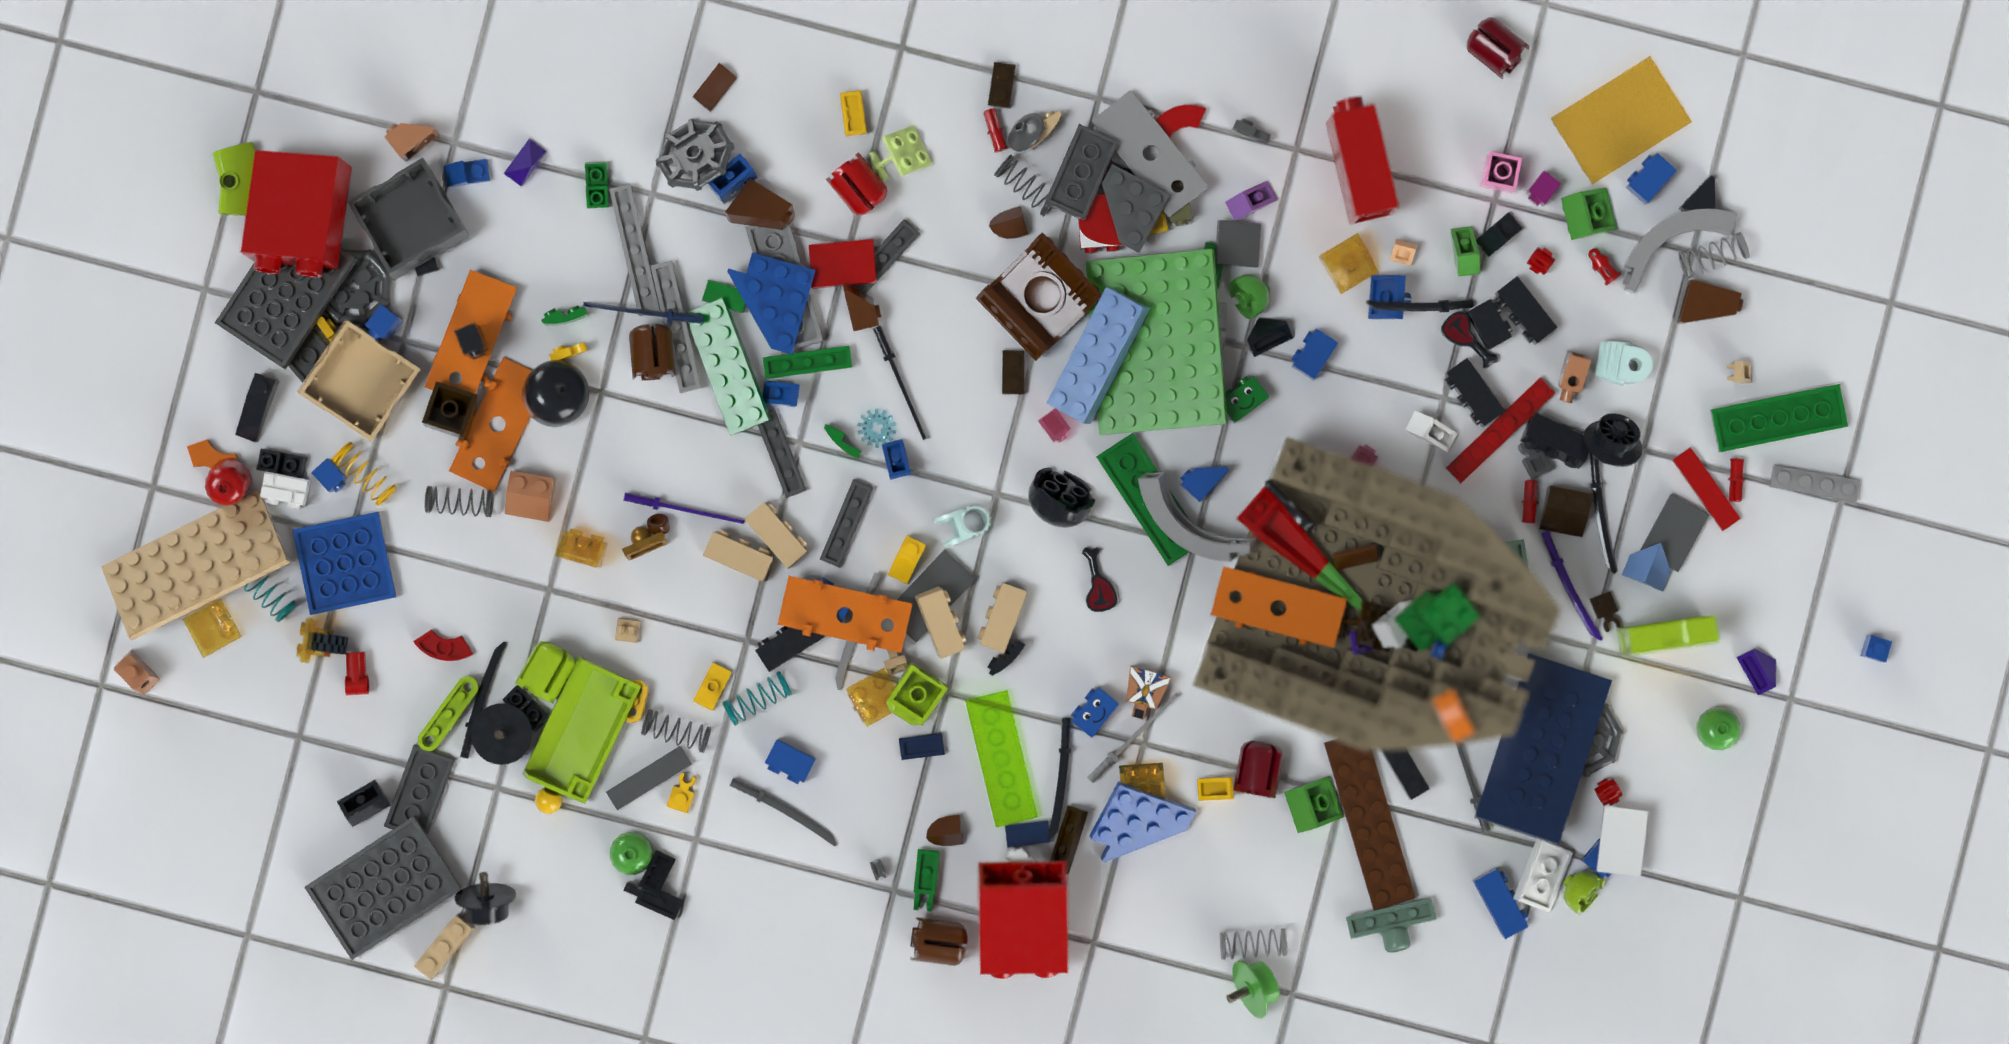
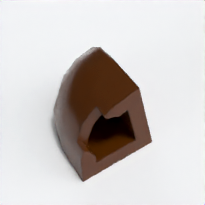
M1021 206L999 213L993 217L989 224L992 232L1001 238L1012 239L1028 235Z
M960 815L945 816L934 821L927 830L926 839L930 843L939 846L963 845Z

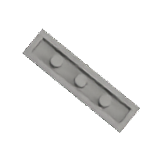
M1774 465L1769 487L1857 502L1860 480Z

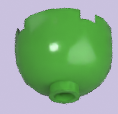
M1242 275L1229 282L1231 298L1236 297L1239 304L1235 306L1245 318H1254L1267 308L1270 288L1264 280L1262 281L1254 275Z
M1722 707L1706 710L1700 715L1696 725L1699 740L1704 746L1712 750H1725L1732 747L1737 742L1741 731L1738 717L1732 711Z
M626 832L619 835L610 847L612 865L618 872L625 875H637L644 872L653 857L651 842L645 835L638 832Z

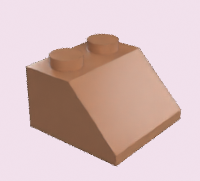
M400 123L399 125H392L386 131L387 135L384 138L404 161H408L440 134L432 126Z
M510 471L506 491L505 514L548 522L556 479Z

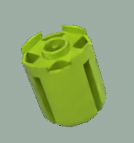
M540 641L533 649L515 683L521 688L526 687L535 696L554 703L575 666V660L565 649L550 641Z

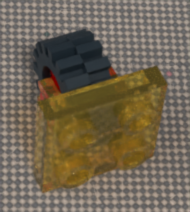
M306 618V622H301L299 635L303 636V643L298 644L296 657H300V662L309 663L311 654L330 657V653L346 655L348 637L333 635L334 631L315 628L316 619Z

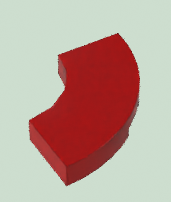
M1197 105L1173 107L1161 114L1155 121L1167 136L1171 138L1173 133L1179 129L1187 127L1198 129L1206 108Z
M432 629L413 641L423 653L438 660L457 661L474 654L463 636L455 639H445L438 636Z

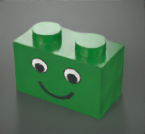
M1246 376L1237 383L1239 387L1232 392L1229 389L1225 392L1227 416L1233 424L1269 398L1254 376L1251 379Z

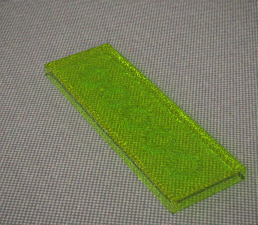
M1000 691L965 700L995 827L1038 818L1008 691Z

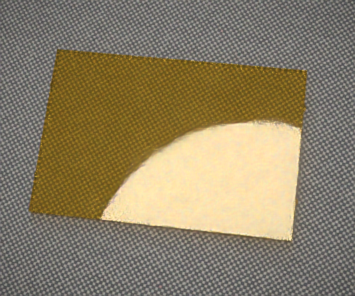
M1650 56L1550 118L1591 184L1596 183L1692 122Z

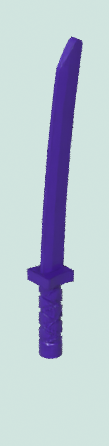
M626 492L624 494L623 501L652 506L655 510L660 506L744 524V520L659 502L660 498L657 497L653 499Z
M1549 530L1541 533L1552 560L1550 564L1555 567L1579 617L1589 634L1602 641V636L1588 615L1565 570L1564 560L1558 555Z

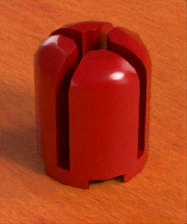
M859 152L855 154L856 160L852 158L831 173L834 178H826V181L843 202L857 216L870 212L887 195L886 185Z

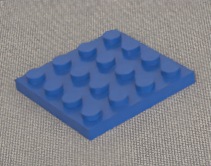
M379 512L293 529L310 615L396 598Z

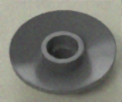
M1030 113L1020 118L1009 133L1008 144L1010 148L1021 152L1033 146L1043 132V118L1037 113Z

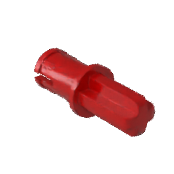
M993 108L984 111L983 114L988 127L987 135L990 134L994 152L1007 150L1008 147L1002 133L1004 128L1000 126L996 110Z
M1731 458L1730 478H1727L1730 481L1729 501L1741 502L1743 481H1745L1743 479L1744 459Z
M1536 480L1525 481L1524 500L1521 501L1523 503L1522 523L1536 522V504H1539L1537 502L1538 482Z

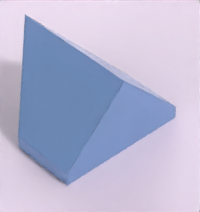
M1662 543L1631 554L1622 575L1663 591L1671 570Z

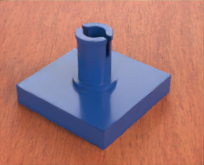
M1371 275L1369 300L1411 303L1410 300H1404V298H1411V294L1405 292L1406 276ZM1369 306L1368 319H1403L1404 311L1375 310Z

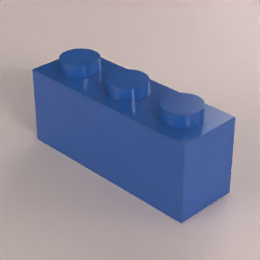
M1494 868L1472 880L1504 939L1529 927L1526 923L1529 921V918L1524 909L1519 910L1516 904L1518 901L1513 899L1515 892L1513 889L1509 891L1505 883L1508 882V879L1502 870L1498 871L1497 868Z

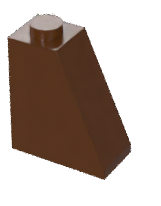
M751 178L725 211L727 220L731 223L783 230L795 217V211L791 203Z
M1689 280L1677 323L1686 324L1734 316L1737 311L1740 312L1744 301L1740 299L1742 293Z

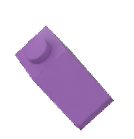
M1265 181L1239 193L1225 203L1230 214L1237 221L1278 199L1269 182Z

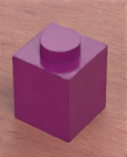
M1543 171L1526 192L1529 195L1528 200L1536 206H1539V204L1544 206L1561 183L1546 171Z

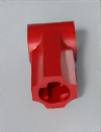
M365 652L346 653V696L368 695L369 677L366 675Z

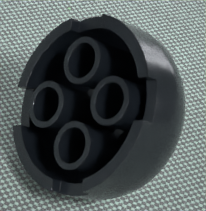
M551 360L538 365L527 376L522 389V399L530 413L529 415L534 420L545 426L562 427L575 421L584 412L589 401V386L584 374L576 366L561 360ZM558 385H560V392L557 391Z
M1052 468L1039 470L1028 491L1029 503L1034 513L1046 523L1056 527L1068 528L1082 523L1089 515L1095 503V499L1090 494L1092 489L1088 484L1065 470L1063 475L1052 471ZM1069 480L1074 482L1076 486H1072L1069 493H1064L1070 483Z

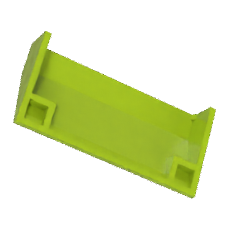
M578 655L575 666L569 674L522 774L525 778L585 804L641 685Z

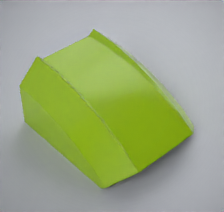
M910 662L886 703L890 712L910 725L922 726L947 691L948 686L918 664Z

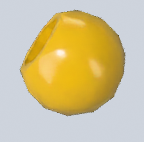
M544 787L535 795V805L540 812L552 814L561 807L562 796L560 793Z

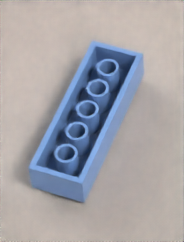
M1106 287L1047 404L1083 424H1091L1150 308L1114 288Z

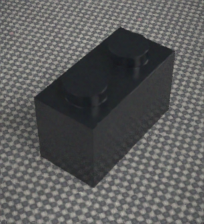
M1491 299L1466 313L1487 351L1511 338V332H1513L1508 321H1503L1500 313L1502 311L1496 301L1492 302Z
M473 323L454 331L464 356L473 358V360L485 356V351H488L489 348L480 325Z
M376 780L337 801L346 820L352 827L390 806L386 795Z

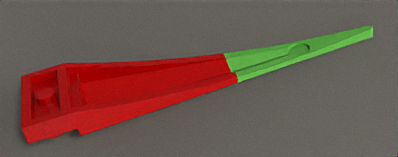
M1264 486L1236 519L1249 529L1254 537L1333 593L1347 599L1346 602L1361 611L1362 599L1327 560L1284 505Z

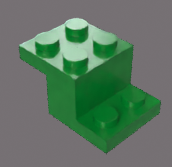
M1451 583L1436 597L1426 590L1399 613L1394 620L1415 646L1423 652L1438 638L1448 645L1481 616L1459 589Z

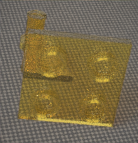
M222 599L183 619L203 658L242 637Z
M884 668L846 688L848 696L854 705L852 707L853 710L858 712L866 727L892 713L889 711L886 701L894 689V685Z

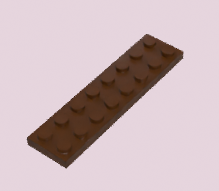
M1335 739L1324 742L1373 910L1416 899L1372 750H1362Z

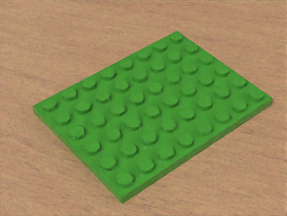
M1214 249L1086 261L1087 279L1096 285L1102 294L1106 287L1114 288L1150 308L1097 411L1099 435L1228 424ZM1098 302L1089 310L1090 317L1094 312Z

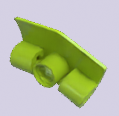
M252 142L231 146L212 153L221 186L218 214L246 216L255 154ZM229 177H235V185L228 188L226 180Z

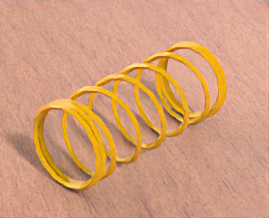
M350 441L334 455L332 462L337 463V467H343L351 462L346 469L345 475H352L359 470L354 478V484L361 483L367 479L362 492H367L376 487L370 499L376 500L375 505L380 506L394 493L397 486L395 484L391 485L381 495L372 499L374 493L387 476L383 477L369 489L364 490L378 468L362 480L356 482V479L370 460H367L359 468L347 474L351 465L362 453L360 451L349 461L339 466L341 459L353 447V443Z

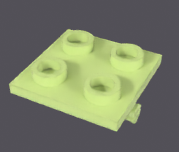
M914 125L882 137L890 154L888 158L880 161L876 151L867 154L873 165L871 168L876 171L882 181L889 178L884 166L892 161L900 176L932 165L931 159Z

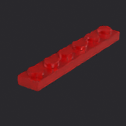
M1538 378L1504 413L1446 467L1447 471L1461 484L1546 403L1555 392L1541 378Z

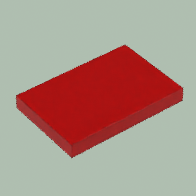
M873 239L809 245L810 269L815 270L811 284L812 289L840 287L845 283L849 285L877 283Z

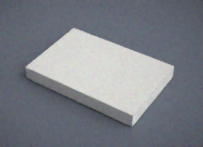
M1604 806L1596 867L1597 872L1641 877L1648 811Z
M1536 839L1513 899L1550 913L1574 852Z

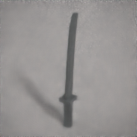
M1456 744L1473 799L1469 801L1470 804H1474L1476 812L1481 796H1477L1461 745ZM1478 819L1482 832L1491 830L1488 822Z
M734 778L732 779L731 787L757 798V802L760 803L762 801L802 824L833 846L837 845L830 832L809 818L765 794L764 790H756Z

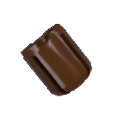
M649 324L635 327L629 334L632 379L634 380L637 376H641L642 381L659 380L664 374L670 373L671 377H675L673 340L670 328L662 324H653L651 328Z
M921 917L915 918L919 923L917 928L913 927L910 947L914 948V957H910V960L951 966L959 965L964 959L967 949L959 946L924 942V939L967 944L968 934L965 926L956 922Z

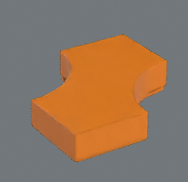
M208 439L187 446L193 467L205 466L212 468L214 464L222 459L232 458L238 460L236 453L222 454L215 450Z

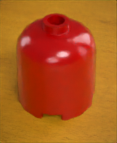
M232 458L219 460L212 466L205 479L206 493L218 505L229 506L236 504L250 489L252 477L249 469L239 460Z

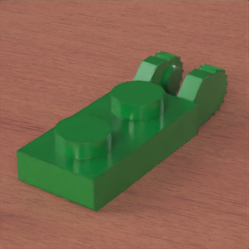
M918 849L913 891L915 893L913 910H918L920 907L919 899L921 893L929 894L926 908L927 911L932 912L940 851Z

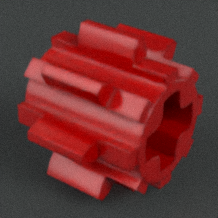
M1537 247L1527 261V264L1530 265L1529 269L1536 274L1540 272L1545 275L1555 261V258L1552 257L1553 253L1545 247L1543 249Z
M1613 778L1609 781L1608 779L1602 780L1597 783L1598 787L1594 789L1603 806L1607 804L1612 806L1619 802V798L1623 796Z

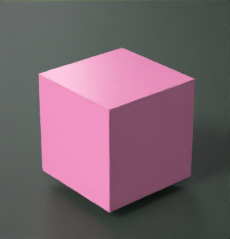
M1490 151L1486 156L1480 187L1513 193L1516 190L1522 158Z

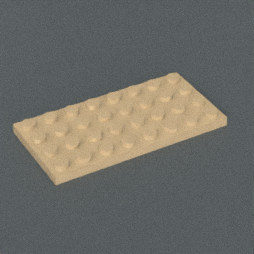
M258 489L245 495L236 504L223 506L101 566L127 635L131 640L289 563L263 498L260 497L261 493Z

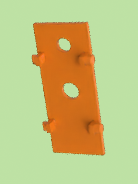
M470 269L462 292L457 298L456 307L438 353L434 357L433 366L424 386L425 388L433 390L437 381L476 394L480 382L485 383L489 376L484 372L504 321L510 322L513 314L508 311L517 287ZM473 323L480 325L489 348L488 351H485V356L475 360L463 355L454 332ZM454 372H459L462 375V381L457 385L450 382V376Z
M504 357L502 358L493 379L487 378L483 385L488 389L473 419L467 439L458 438L455 444L460 448L449 469L450 472L495 492L531 417L522 399V389L527 376L532 370ZM499 416L505 420L506 425L501 432H494L490 428L492 418ZM477 457H481L485 461V466L481 470H476L473 467V461Z
M1223 566L1210 615L1235 622L1234 627L1243 629L1245 624L1299 639L1298 644L1307 646L1308 642L1334 648L1347 599L1322 593L1321 590H1311L1258 576L1254 572L1247 573ZM1232 591H1239L1242 594V600L1239 603L1230 601L1229 595ZM1276 600H1280L1286 605V612L1282 616H1275L1271 613L1270 606Z
M788 576L777 625L803 630L802 635L809 637L812 632L867 645L866 650L875 651V647L901 653L912 604L889 599L886 595L882 594L876 596L824 584L821 580L814 579V581ZM847 607L852 611L853 618L850 622L841 623L837 619V612L840 608ZM884 619H891L894 623L893 629L889 632L884 631L881 627Z

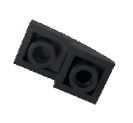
M261 448L256 470L303 479L307 457Z
M1019 640L1016 644L1012 642L1006 652L1009 655L1007 659L1001 655L998 658L993 656L987 667L990 669L989 674L993 676L1005 669L1016 659L1026 644Z
M518 685L502 699L506 704L513 705L524 712L534 732H537L550 716Z

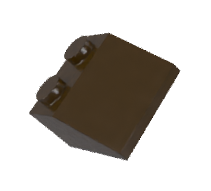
M436 381L422 420L423 425L466 440L474 419L478 395Z
M1547 486L1539 529L1582 538L1588 521L1593 494Z

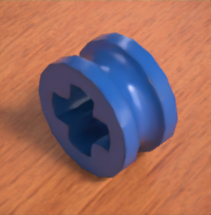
M1437 639L1430 657L1436 656L1441 661L1448 645L1441 643V640Z

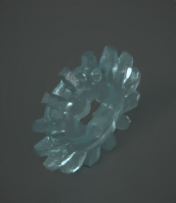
M875 409V414L872 415L869 410L867 411L868 418L863 415L860 417L864 420V423H858L857 426L863 427V430L857 432L858 434L864 433L865 436L861 440L863 442L868 439L867 446L870 447L872 442H875V448H879V442L885 444V439L893 440L889 435L890 433L896 434L895 430H891L892 426H896V422H889L893 416L890 415L886 418L885 414L887 411L883 410L880 415L878 414V409ZM874 422L878 425H883V428L880 429L881 433L878 435L876 432H871Z

